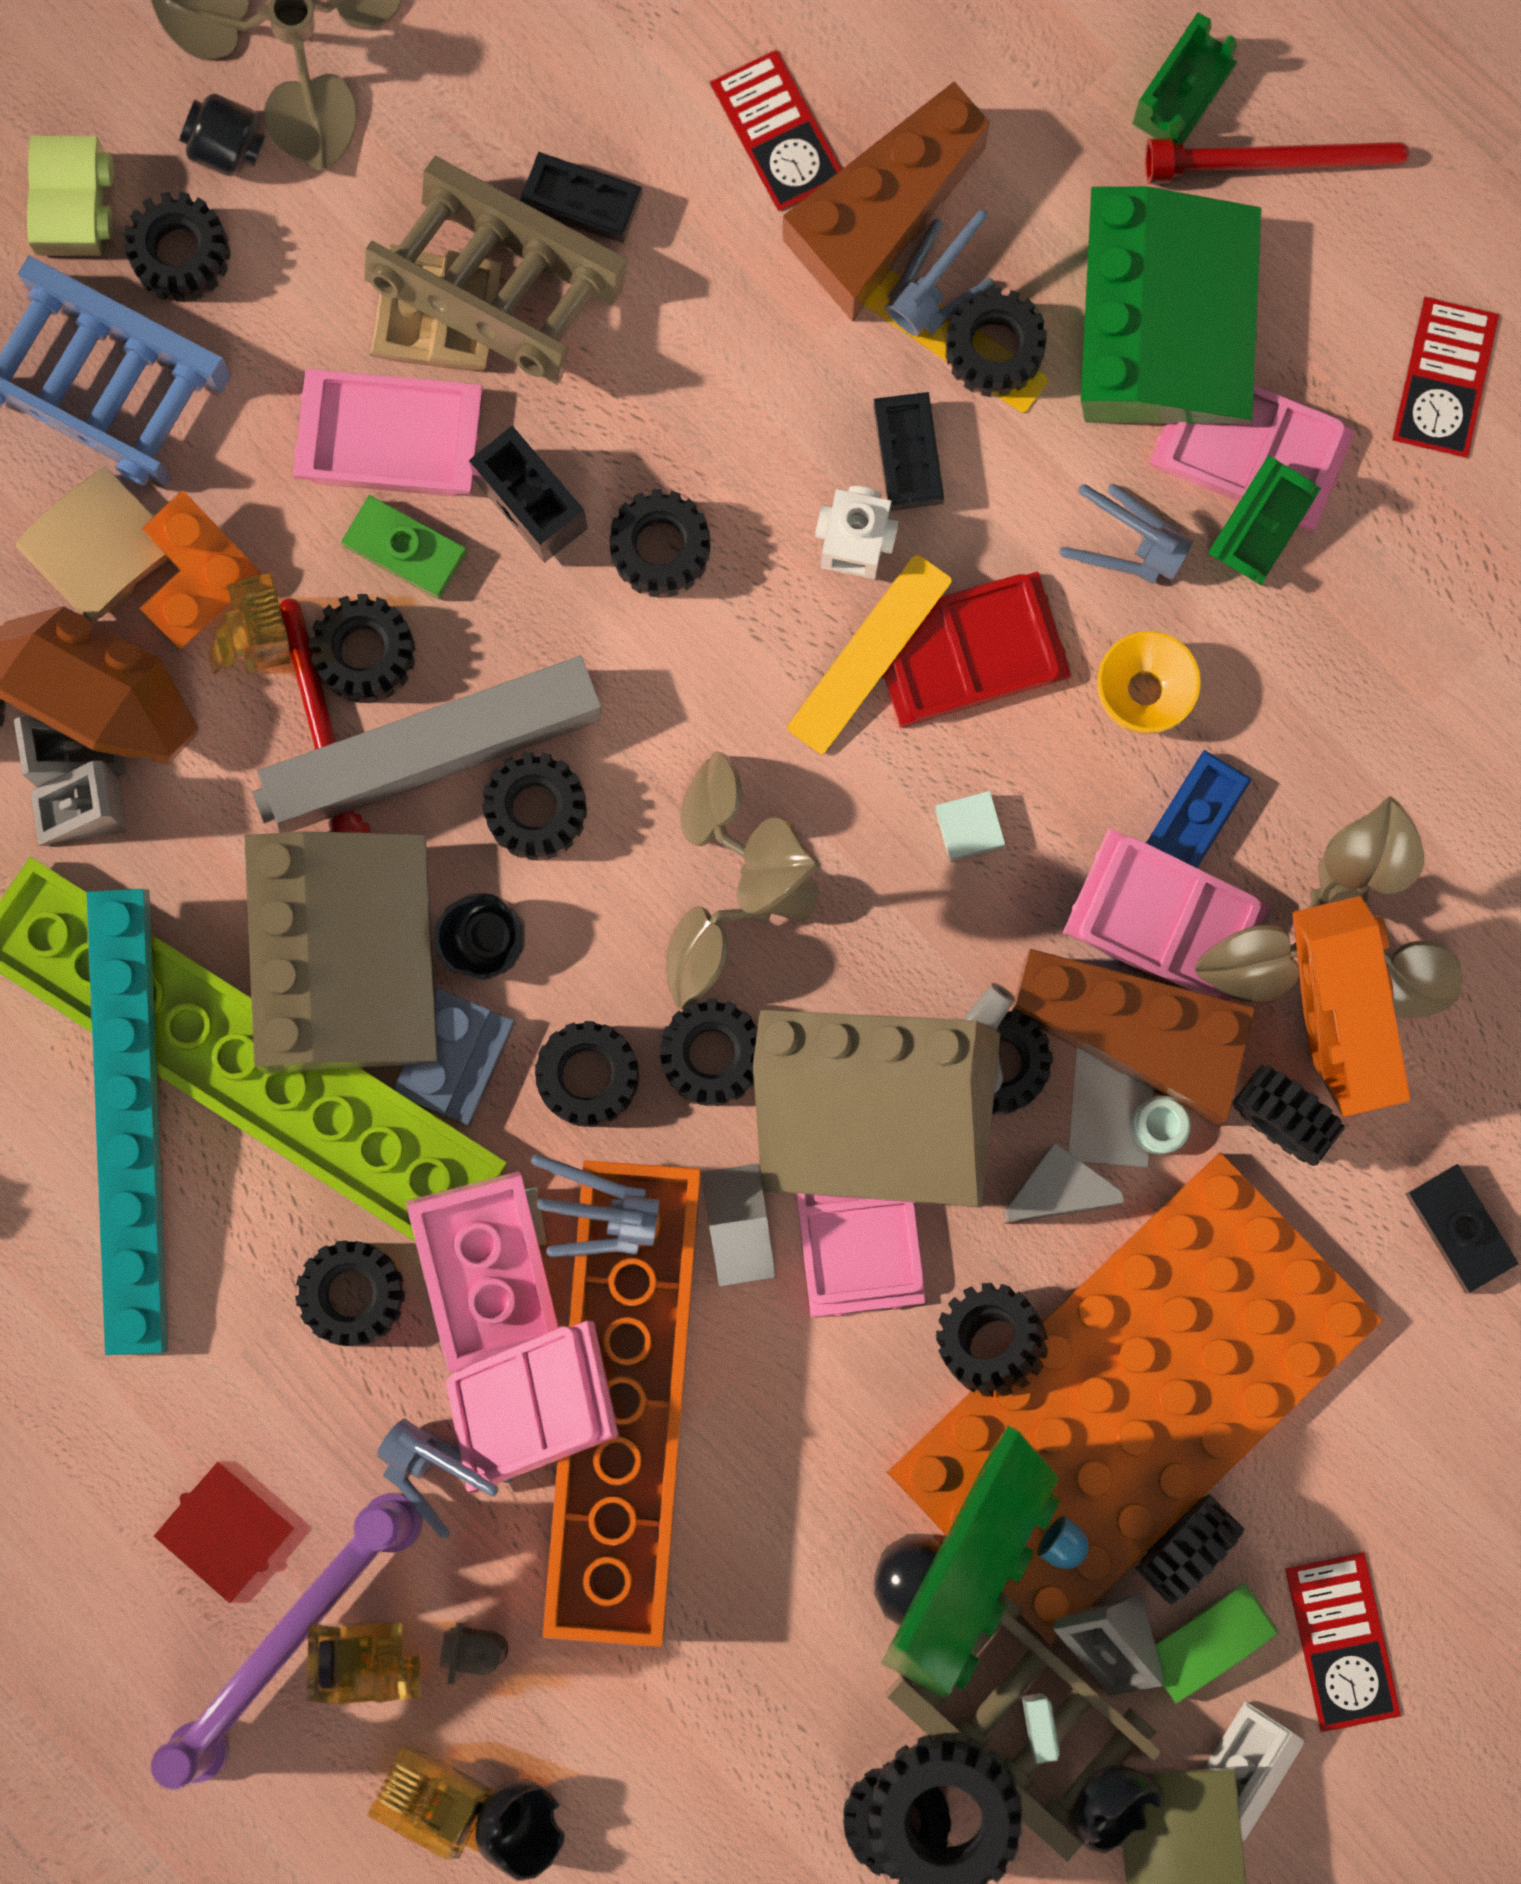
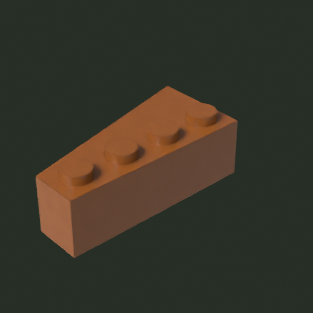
M955 81L783 215V242L851 321L862 310L864 302L877 285H881L891 272L894 263L910 242H914L925 228L927 220L941 202L944 203L986 147L990 121Z

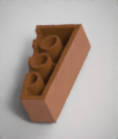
M1030 949L1024 958L1015 993V1002L1011 1011L1013 1009L1022 1011V1016L1029 1020L1033 1018L1040 1024L1038 1028L1074 1048H1080L1103 1061L1107 1066L1155 1089L1156 1093L1178 1100L1187 1108L1200 1114V1117L1217 1126L1228 1120L1255 1011L1254 1007Z

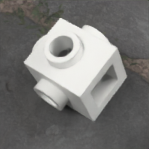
M852 486L849 487L848 491L836 489L833 505L821 506L815 538L824 540L821 568L875 580L881 552L892 554L899 521L889 519L891 500L882 499L881 493L867 487Z

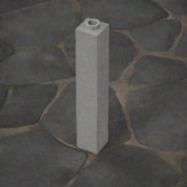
M580 655L257 770L262 788L252 791L263 823L274 820L279 833L293 832L599 722L602 707Z

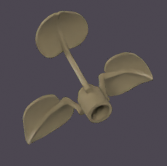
M151 0L156 16L171 40L186 53L203 60H219L229 57L237 48L238 30L249 32L266 20L270 21L274 35L280 41L293 45L300 82L286 81L273 89L265 104L264 117L266 127L273 141L284 152L316 170H326L342 157L353 137L357 116L353 94L348 85L339 76L323 74L310 80L303 42L308 40L314 31V10L330 13L337 8L339 16L346 24L364 29L375 28L385 24L396 14L402 0H328L327 2L320 0H270L269 5H262L259 13L244 21L243 19L249 10V0Z
M717 751L702 765L686 792L681 808V827L686 840L693 845L705 846L715 836L721 844L744 858L745 865L740 869L742 877L737 890V900L742 909L718 910L711 917L706 908L696 906L686 913L676 926L668 946L666 970L670 991L677 1006L682 1010L688 1008V1004L706 994L724 969L727 960L728 938L725 929L721 926L723 923L729 920L752 918L768 921L771 914L796 921H804L812 914L818 899L817 883L810 876L820 867V863L807 850L795 828L788 821L779 817L766 819L752 833L746 846L728 834L725 826L731 823L738 815L741 807L742 788L739 774L731 759L726 754Z
M1390 796L1385 799L1372 812L1347 825L1330 840L1324 857L1318 865L1320 888L1310 892V907L1361 896L1369 908L1368 890L1370 887L1380 893L1396 894L1407 889L1419 878L1424 867L1422 841L1414 822L1393 797ZM1258 925L1245 928L1228 936L1205 952L1195 964V971L1202 980L1230 997L1246 1002L1259 1003L1270 1001L1287 993L1299 979V967L1294 959L1297 957L1296 942L1291 945L1289 934L1279 926ZM1414 941L1398 948L1393 956L1386 949L1384 950L1386 966L1393 984L1392 1000L1395 1016L1425 1017L1447 1009L1459 999L1462 983L1461 966L1456 955L1446 946L1434 941Z

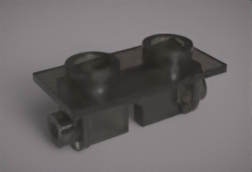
M466 1615L457 1621L456 1627H451L450 1631H445L441 1647L440 1667L449 1669L447 1684H455L465 1673L486 1675L493 1672L508 1655L509 1647L505 1637L495 1631L471 1628L473 1615Z

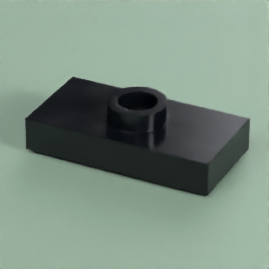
M538 151L519 201L554 220L624 243L643 193L641 186Z
M929 392L875 398L873 408L886 500H891L890 511L943 504L944 493Z
M1458 1164L1451 1166L1405 1193L1465 1294L1471 1293L1519 1264Z

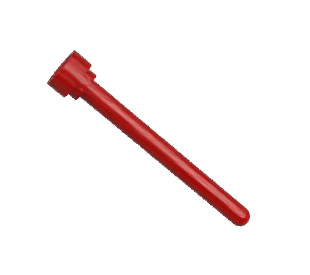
M1155 138L1147 140L1145 169L1148 184L1172 183L1173 177H1183L1184 171L1402 164L1408 159L1410 151L1403 142L1184 149L1182 143L1173 144L1172 138Z
M288 598L281 602L279 609L313 745L316 750L336 743L319 674L311 659L313 654L309 648V636L301 606L297 600ZM354 810L334 816L328 822L330 829L328 832L372 833L370 824L363 822L361 814L355 813Z

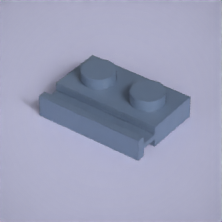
M438 988L434 996L438 1062L404 1065L393 1090L423 1108L470 1127L514 1028L515 1021Z

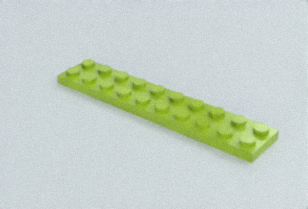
M30 856L0 899V974L92 1033L87 893ZM151 934L157 1076L415 1242L405 1201L501 1176L509 1165L506 1161L361 1068L263 1073L254 1066L251 998Z

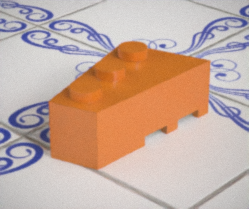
M1361 896L1294 911L1293 921L1308 1056L1341 1115L1347 1117L1411 1101L1392 1000L1393 984L1384 956V950L1389 948V938L1383 918L1380 915L1373 916Z

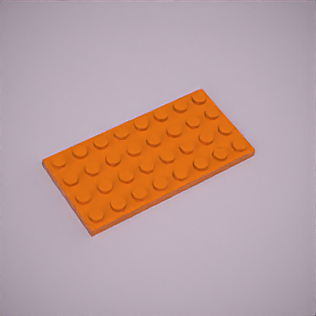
M1219 1152L1042 1322L1048 1339L1044 1340L1048 1348L1047 1357L1039 1358V1363L1043 1368L1037 1376L1031 1372L1026 1376L1030 1383L1029 1385L1021 1389L1016 1383L1011 1386L1013 1394L1002 1396L998 1390L994 1391L993 1397L983 1396L977 1389L974 1393L970 1391L902 1456L887 1473L947 1536L989 1452L1008 1425L1020 1431L1059 1477L1052 1494L1060 1497L1061 1500L1045 1530L1035 1525L1025 1545L1033 1550L1034 1554L1020 1581L1016 1583L1008 1578L1002 1592L1023 1610L1020 1614L1023 1619L1051 1646L1059 1638V1635L1054 1631L1055 1619L1077 1609L1092 1606L1383 1320L1227 1158ZM1061 1516H1065L1077 1524L1088 1539L1089 1550L1086 1559L1075 1568L1062 1569L1054 1567L1037 1555L1038 1546L1049 1527Z

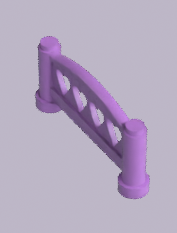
M388 1493L378 1496L358 1514L354 1523L355 1536L267 1635L197 1720L178 1728L169 1739V1742L155 1752L151 1761V1771L158 1784L167 1789H180L189 1783L207 1781L223 1769L229 1756V1742L225 1734L378 1554L381 1551L386 1553L402 1551L410 1547L418 1539L422 1530L423 1519L404 1494Z

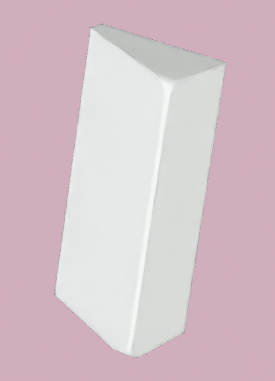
M1244 1702L1204 1769L1235 1767L1242 1841L1248 1837L1304 1744L1302 1738L1247 1702Z

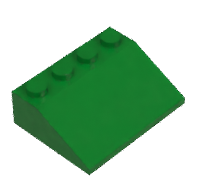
M1148 186L1091 187L1081 406L1085 423L1188 422L1198 424H1253L1261 207Z
M1008 1425L989 1452L881 1664L943 1698L950 1694L953 1686L962 1691L966 1688L980 1658L971 1654L980 1633L983 1632L990 1637L994 1633L1007 1607V1604L998 1600L1008 1578L1016 1583L1020 1581L1034 1554V1551L1025 1545L1035 1525L1045 1530L1061 1500L1060 1497L1052 1494L1059 1477L1020 1431Z

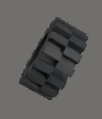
M179 191L178 200H173L170 192L160 193L162 203L157 205L154 204L151 197L143 201L147 211L141 214L135 209L130 216L134 226H125L124 236L128 243L123 245L133 271L142 285L148 291L153 289L156 296L166 300L168 294H171L175 302H185L184 294L190 292L194 300L204 297L200 288L207 285L213 291L219 285L215 276L219 274L225 277L228 270L225 259H230V248L227 244L229 240L213 208L209 210L204 200L197 197L195 202H193L189 193ZM176 229L190 231L197 237L198 247L195 255L189 261L180 265H170L158 258L157 245L166 233Z
M357 594L358 600L350 601L348 596L339 598L338 600L341 605L333 609L329 604L323 610L325 618L322 622L316 619L312 629L315 632L314 638L310 637L309 648L313 654L311 659L314 667L332 692L338 696H341V694L345 695L349 701L358 703L359 698H366L368 703L378 702L377 696L385 693L387 698L396 693L394 687L398 683L404 686L409 679L407 671L409 668L413 669L415 664L413 651H416L415 642L407 622L395 606L393 608L389 607L387 601L380 597H377L375 601L370 600L367 594ZM359 629L373 630L384 641V652L381 659L375 665L364 669L348 665L343 660L341 652L346 637Z
M532 752L522 753V759L514 761L513 757H510L504 761L505 767L499 771L496 768L490 775L492 781L489 786L485 785L483 792L485 802L482 804L483 814L495 840L501 847H506L510 854L516 857L524 855L527 856L528 860L538 861V856L545 855L550 859L556 857V852L564 848L567 851L574 845L572 840L576 835L580 837L584 829V818H587L585 794L576 773L573 774L569 765L561 759L557 762L553 760L552 755L542 753L541 757H534ZM530 786L544 787L550 790L557 799V810L554 817L547 824L540 827H529L520 823L513 813V804L516 796L523 789Z
M707 999V1002L697 1003L695 1001L688 1004V1008L682 1012L678 1011L672 1017L671 1023L665 1027L662 1034L660 1057L667 1080L682 1097L687 1100H694L700 1105L717 1104V1106L727 1104L730 1100H738L754 1085L753 1061L758 1026H755L752 1017L746 1011L742 1012L736 1007V1004L729 1001L721 1003L717 1002V999ZM707 1031L723 1033L731 1040L735 1049L732 1064L719 1074L710 1075L700 1072L694 1067L689 1057L690 1047L694 1039Z
M1016 1009L1007 1011L997 1028V1032L1001 1034L1000 1039L1012 1043L1017 1048L1021 1056V1068L1015 1078L1002 1083L1000 1089L994 1094L992 1114L996 1112L1007 1114L1027 1106L1042 1091L1051 1074L1050 1065L1053 1062L1052 1052L1049 1051L1048 1044L1050 1041L1046 1033H1041L1038 1029L1040 1024L1033 1018L1031 1020L1022 1016L1023 1012Z
M1260 1065L1232 1102L1235 1110L1240 1112L1244 1120L1252 1123L1251 1126L1254 1129L1265 1134L1269 1141L1273 1144L1277 1143L1286 1153L1293 1154L1298 1160L1304 1163L1306 1161L1311 1166L1318 1165L1345 1129L1342 1120L1332 1113L1333 1110L1320 1103L1317 1096L1312 1092L1308 1093L1301 1084L1295 1080L1292 1082L1287 1075L1280 1071L1276 1072L1269 1066Z
M337 1241L332 1246L325 1245L317 1250L318 1254L313 1259L309 1258L303 1265L306 1269L302 1276L298 1275L296 1285L299 1286V1295L295 1296L296 1306H299L302 1315L300 1317L304 1324L308 1325L313 1330L312 1333L317 1337L341 1346L355 1347L357 1345H367L375 1342L374 1340L378 1337L385 1336L391 1330L390 1326L393 1322L398 1321L402 1313L400 1311L401 1303L405 1302V1292L402 1289V1282L404 1280L401 1272L395 1267V1262L388 1255L380 1251V1249L359 1241ZM346 1271H358L365 1275L370 1281L373 1290L372 1300L368 1308L361 1314L352 1317H346L337 1313L329 1301V1288L332 1281Z
M1208 1494L1206 1497H1202L1147 1551L1148 1553L1141 1558L1135 1569L1169 1604H1174L1178 1599L1186 1596L1190 1589L1193 1590L1200 1584L1201 1579L1205 1575L1208 1576L1214 1570L1213 1567L1228 1555L1227 1552L1237 1544L1238 1539L1243 1535L1244 1528Z
M882 1768L876 1771L871 1769L864 1774L865 1777L859 1783L855 1782L850 1789L851 1793L848 1800H845L843 1809V1826L849 1848H851L855 1858L861 1865L865 1864L870 1868V1872L878 1876L887 1874L880 1866L882 1858L880 1853H874L870 1842L872 1831L871 1827H868L874 1787L878 1782ZM939 1786L923 1791L912 1802L920 1815V1825L917 1832L930 1843L947 1847L949 1843L947 1838L949 1832H951L952 1822L949 1814L950 1809ZM894 1872L889 1875L890 1879H899V1876Z

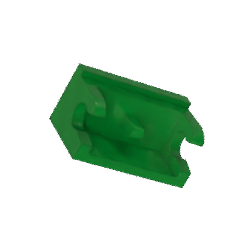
M1197 12L1139 99L1132 125L1154 138H1172L1173 144L1182 143L1184 145L1237 64V61L1233 59L1237 48L1235 38L1232 35H1228L1223 43L1215 40L1209 33L1212 28L1211 19Z
M1268 455L1208 554L1257 584L1262 585L1321 488L1308 478Z

